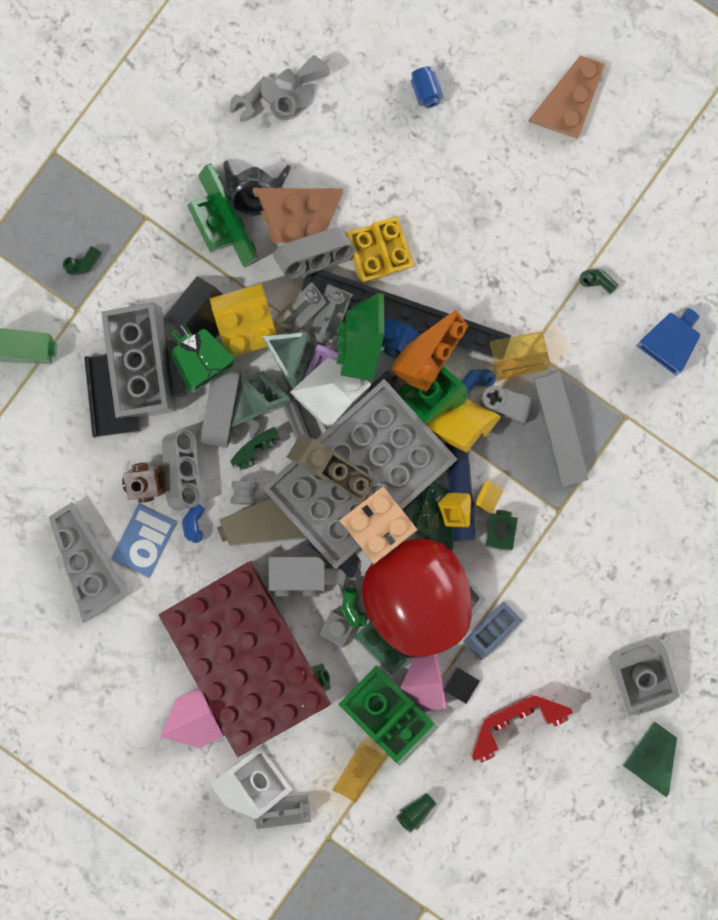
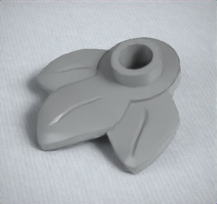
M286 69L278 75L275 82L263 79L261 94L263 99L270 104V110L274 117L279 120H289L294 116L296 110L305 108L310 103L313 87L310 85L298 86L292 71ZM279 104H285L287 111H281Z

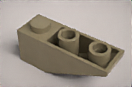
M302 434L299 435L287 455L288 459L360 503L365 500L376 479L314 438Z

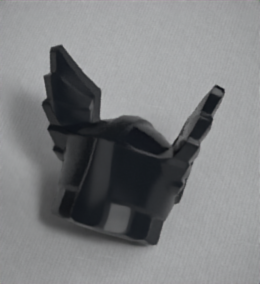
M228 160L224 161L223 168L232 208L248 215H262L263 207L259 197L254 196L253 188H282L291 170V166L287 164L278 178H272L259 167H251L238 175H234Z

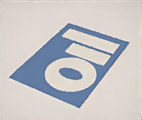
M138 503L111 559L150 578L177 522Z

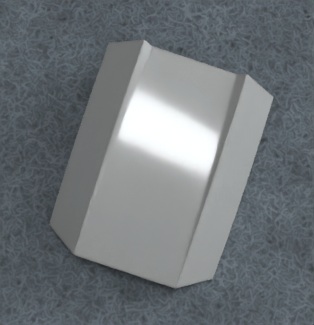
M645 640L630 647L615 650L608 657L628 715H640L669 705L679 698L667 651L660 640Z

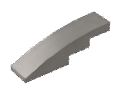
M560 372L533 378L544 428L548 434L560 484L562 487L589 480Z

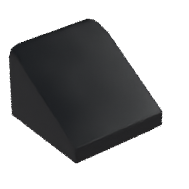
M456 667L443 690L467 704L480 680Z

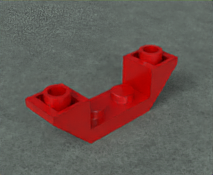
M530 694L482 718L470 754L473 761L479 759L483 763L495 757L494 751L499 748L489 729L494 727L495 731H498L510 725L509 719L517 715L520 719L527 717L535 712L533 709L535 706L538 707L545 723L548 725L553 723L554 727L569 720L568 715L573 713L571 708Z

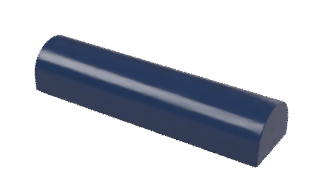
M446 442V447L458 459L448 468L450 493L470 494L471 498L470 526L453 527L454 542L474 541L476 539L469 451L466 453Z

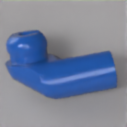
M473 369L468 372L461 382L468 388L467 393L469 394L474 386H492L496 381V376L489 369Z
M200 504L191 507L182 520L184 537L193 543H199L203 538V532L199 530L197 521L206 509Z

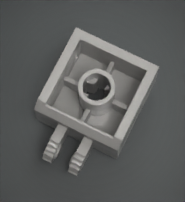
M269 557V591L275 592L276 597H292V592H302L303 597H320V592H325V586L342 585L347 578L342 569H325V563L319 557Z

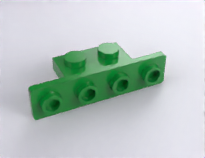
M211 163L207 164L198 174V177L208 196L190 201L187 207L210 253L233 245L243 267H247L257 258L255 245L249 240L244 230L243 221L232 208L230 196L226 194L221 184L219 173L214 170Z

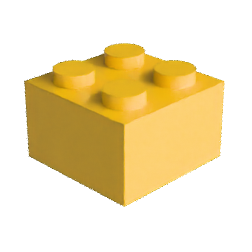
M262 284L210 298L223 346L233 357L268 347L262 336L277 335Z

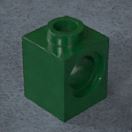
M496 510V514L491 513L489 515L484 547L506 551L513 550L518 518L512 517V512ZM502 522L508 526L507 536L499 537L495 534L494 526L496 523Z

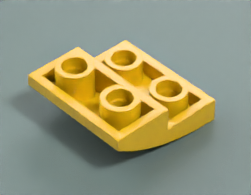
M398 217L374 222L371 226L345 233L355 247L352 261L359 282L362 284L414 267Z
M467 399L459 408L445 410L426 425L439 439L467 453L479 436L485 438L499 421L500 415Z

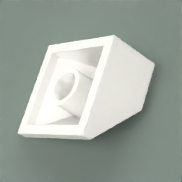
M329 357L290 392L326 429H329L366 396L371 386L367 380L340 376L341 365L336 364V360Z
M261 746L210 783V786L226 807L255 819L263 815L292 791Z

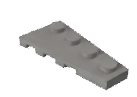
M72 502L49 516L55 539L64 561V567L73 589L74 598L78 604L82 622L85 623L130 593Z

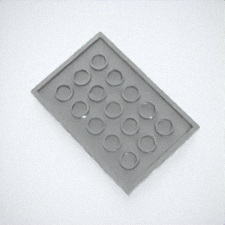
M385 379L316 439L376 479L365 500L384 486L402 510L458 460ZM293 461L262 488L335 570L361 548L340 522L344 516L361 503L306 471ZM368 506L362 509L368 517L373 514Z

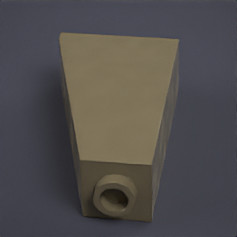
M272 499L219 519L221 526L217 527L222 542L228 541L230 546L307 539Z

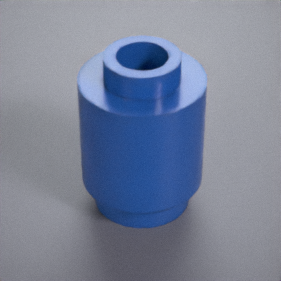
M430 66L421 67L411 73V84L419 106L432 108L439 105L444 95L436 73L432 71Z

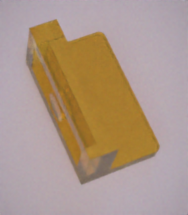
M542 332L490 342L496 380L546 371L549 368L550 360Z
M360 741L332 791L340 793L357 803L384 755Z

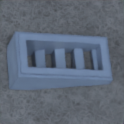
M503 601L463 642L480 660H483L523 620ZM500 612L510 621V626L498 616ZM492 620L504 631L502 634L490 623ZM485 628L496 640L493 642L482 629ZM475 636H477V637L487 646V648H485V647L475 638Z

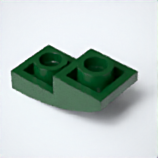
M272 427L248 441L231 459L230 462L233 468L239 467L240 470H244L254 466V461L259 459L256 448L260 447L261 451L276 446L275 441L280 439L276 427Z

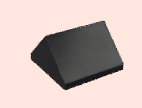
M196 276L164 318L176 328L185 324L192 335L205 329L216 339L220 333L212 311L210 298L223 295V293L215 286Z

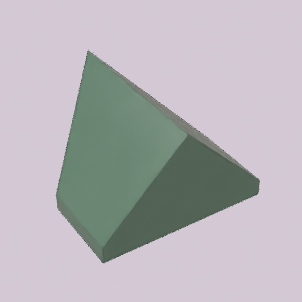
M301 332L262 336L277 366L293 390L303 381L315 349L309 334Z
M264 371L240 379L231 427L276 411L291 403V400Z

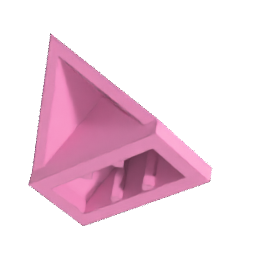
M437 654L413 659L400 687L423 712L447 708Z
M197 688L175 700L160 737L201 748L223 737L224 734L203 692Z

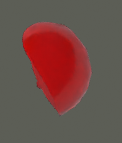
M429 539L404 541L377 563H371L367 569L362 585V596L366 613L380 636L394 649L408 656H430L452 648L466 636L472 618L470 586L458 557L445 545Z

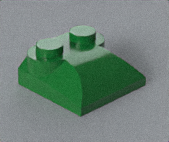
M443 366L427 391L404 384L397 391V394L421 420L428 424L445 410L456 409L462 406L467 400L468 388Z

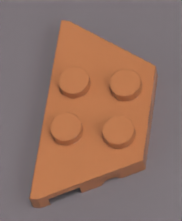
M253 188L254 196L259 197L263 210L261 214L268 225L271 241L275 243H289L327 230L343 194V189Z

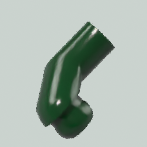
M90 246L83 258L72 259L67 257L63 261V268L70 275L89 273L102 253Z

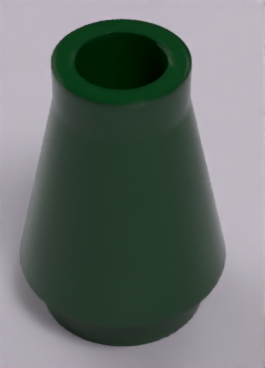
M424 793L415 801L401 808L396 819L409 833L414 830L418 831L426 817L437 804L427 793Z

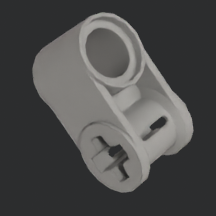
M495 385L489 386L480 396V405L508 421L520 425H525L534 401L533 398ZM492 393H495L496 399L499 400L494 405L489 404L490 399L487 398Z

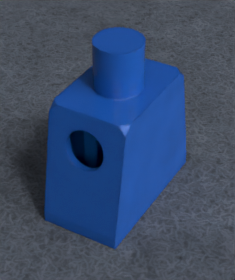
M686 308L680 318L670 312L638 342L636 347L677 376L684 369L700 338V333L692 328L700 316L690 308Z

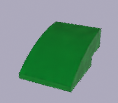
M377 665L338 704L399 766L438 728Z

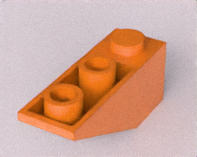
M454 310L405 346L391 369L402 383L427 391L446 360L450 357L460 338L463 337L468 328L467 323L459 312Z

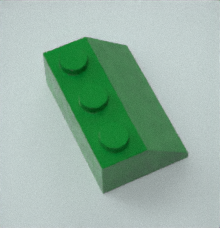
M377 293L346 312L345 321H339L336 364L341 365L340 376L373 381L384 338V294Z

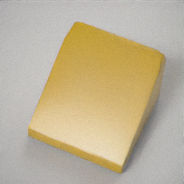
M485 481L475 500L474 507L489 514L493 513L502 495V490L491 481Z
M448 493L438 503L445 526L469 527L470 494Z

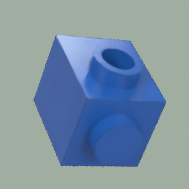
M386 317L382 342L383 352L391 357L398 358L405 346L421 334L408 324Z

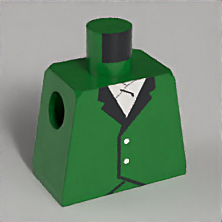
M183 324L172 332V335L179 343L172 350V358L190 394L233 367L234 357L207 330L202 329L192 335L187 326Z

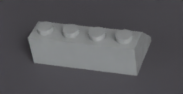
M154 302L101 311L115 417H146L176 412L162 307Z

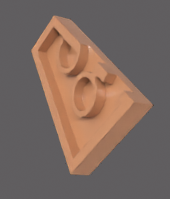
M580 55L528 122L578 139L605 64Z

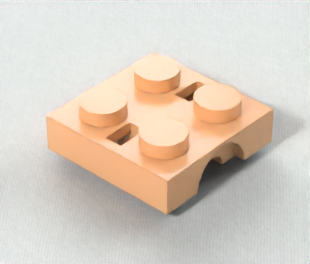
M384 486L340 520L341 524L355 539L373 564L377 563L418 530ZM365 506H368L373 512L369 517L362 510ZM389 534L396 541L391 546L385 539Z

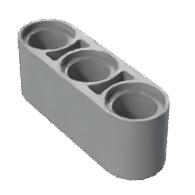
M335 227L281 245L274 252V259L286 278L296 279L348 261L354 255L355 247L343 229Z
M227 370L211 381L201 433V444L228 448L241 372Z
M185 429L167 434L162 440L167 504L170 508L177 511L195 507L201 499L195 436L192 432ZM177 439L180 441V447L178 446ZM180 466L183 470V475L180 472ZM182 492L185 496V502L182 498Z

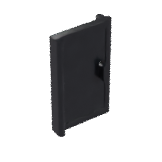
M107 355L85 356L92 437L140 432L139 417H115Z

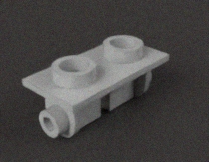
M313 282L276 316L274 327L278 331L284 329L288 334L297 333L327 304Z
M327 285L323 295L327 304L316 314L310 332L316 335V341L325 343L328 339L335 341L339 321H343L353 294L332 285Z
M308 795L282 798L259 818H254L256 829L311 822Z

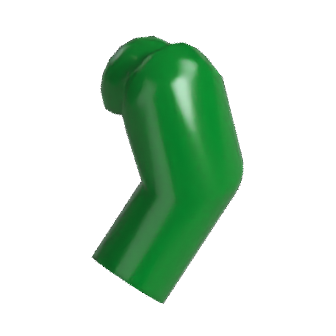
M346 588L344 590L341 611L351 627H363L367 623V616L364 612L358 613L355 607L358 591L354 588Z

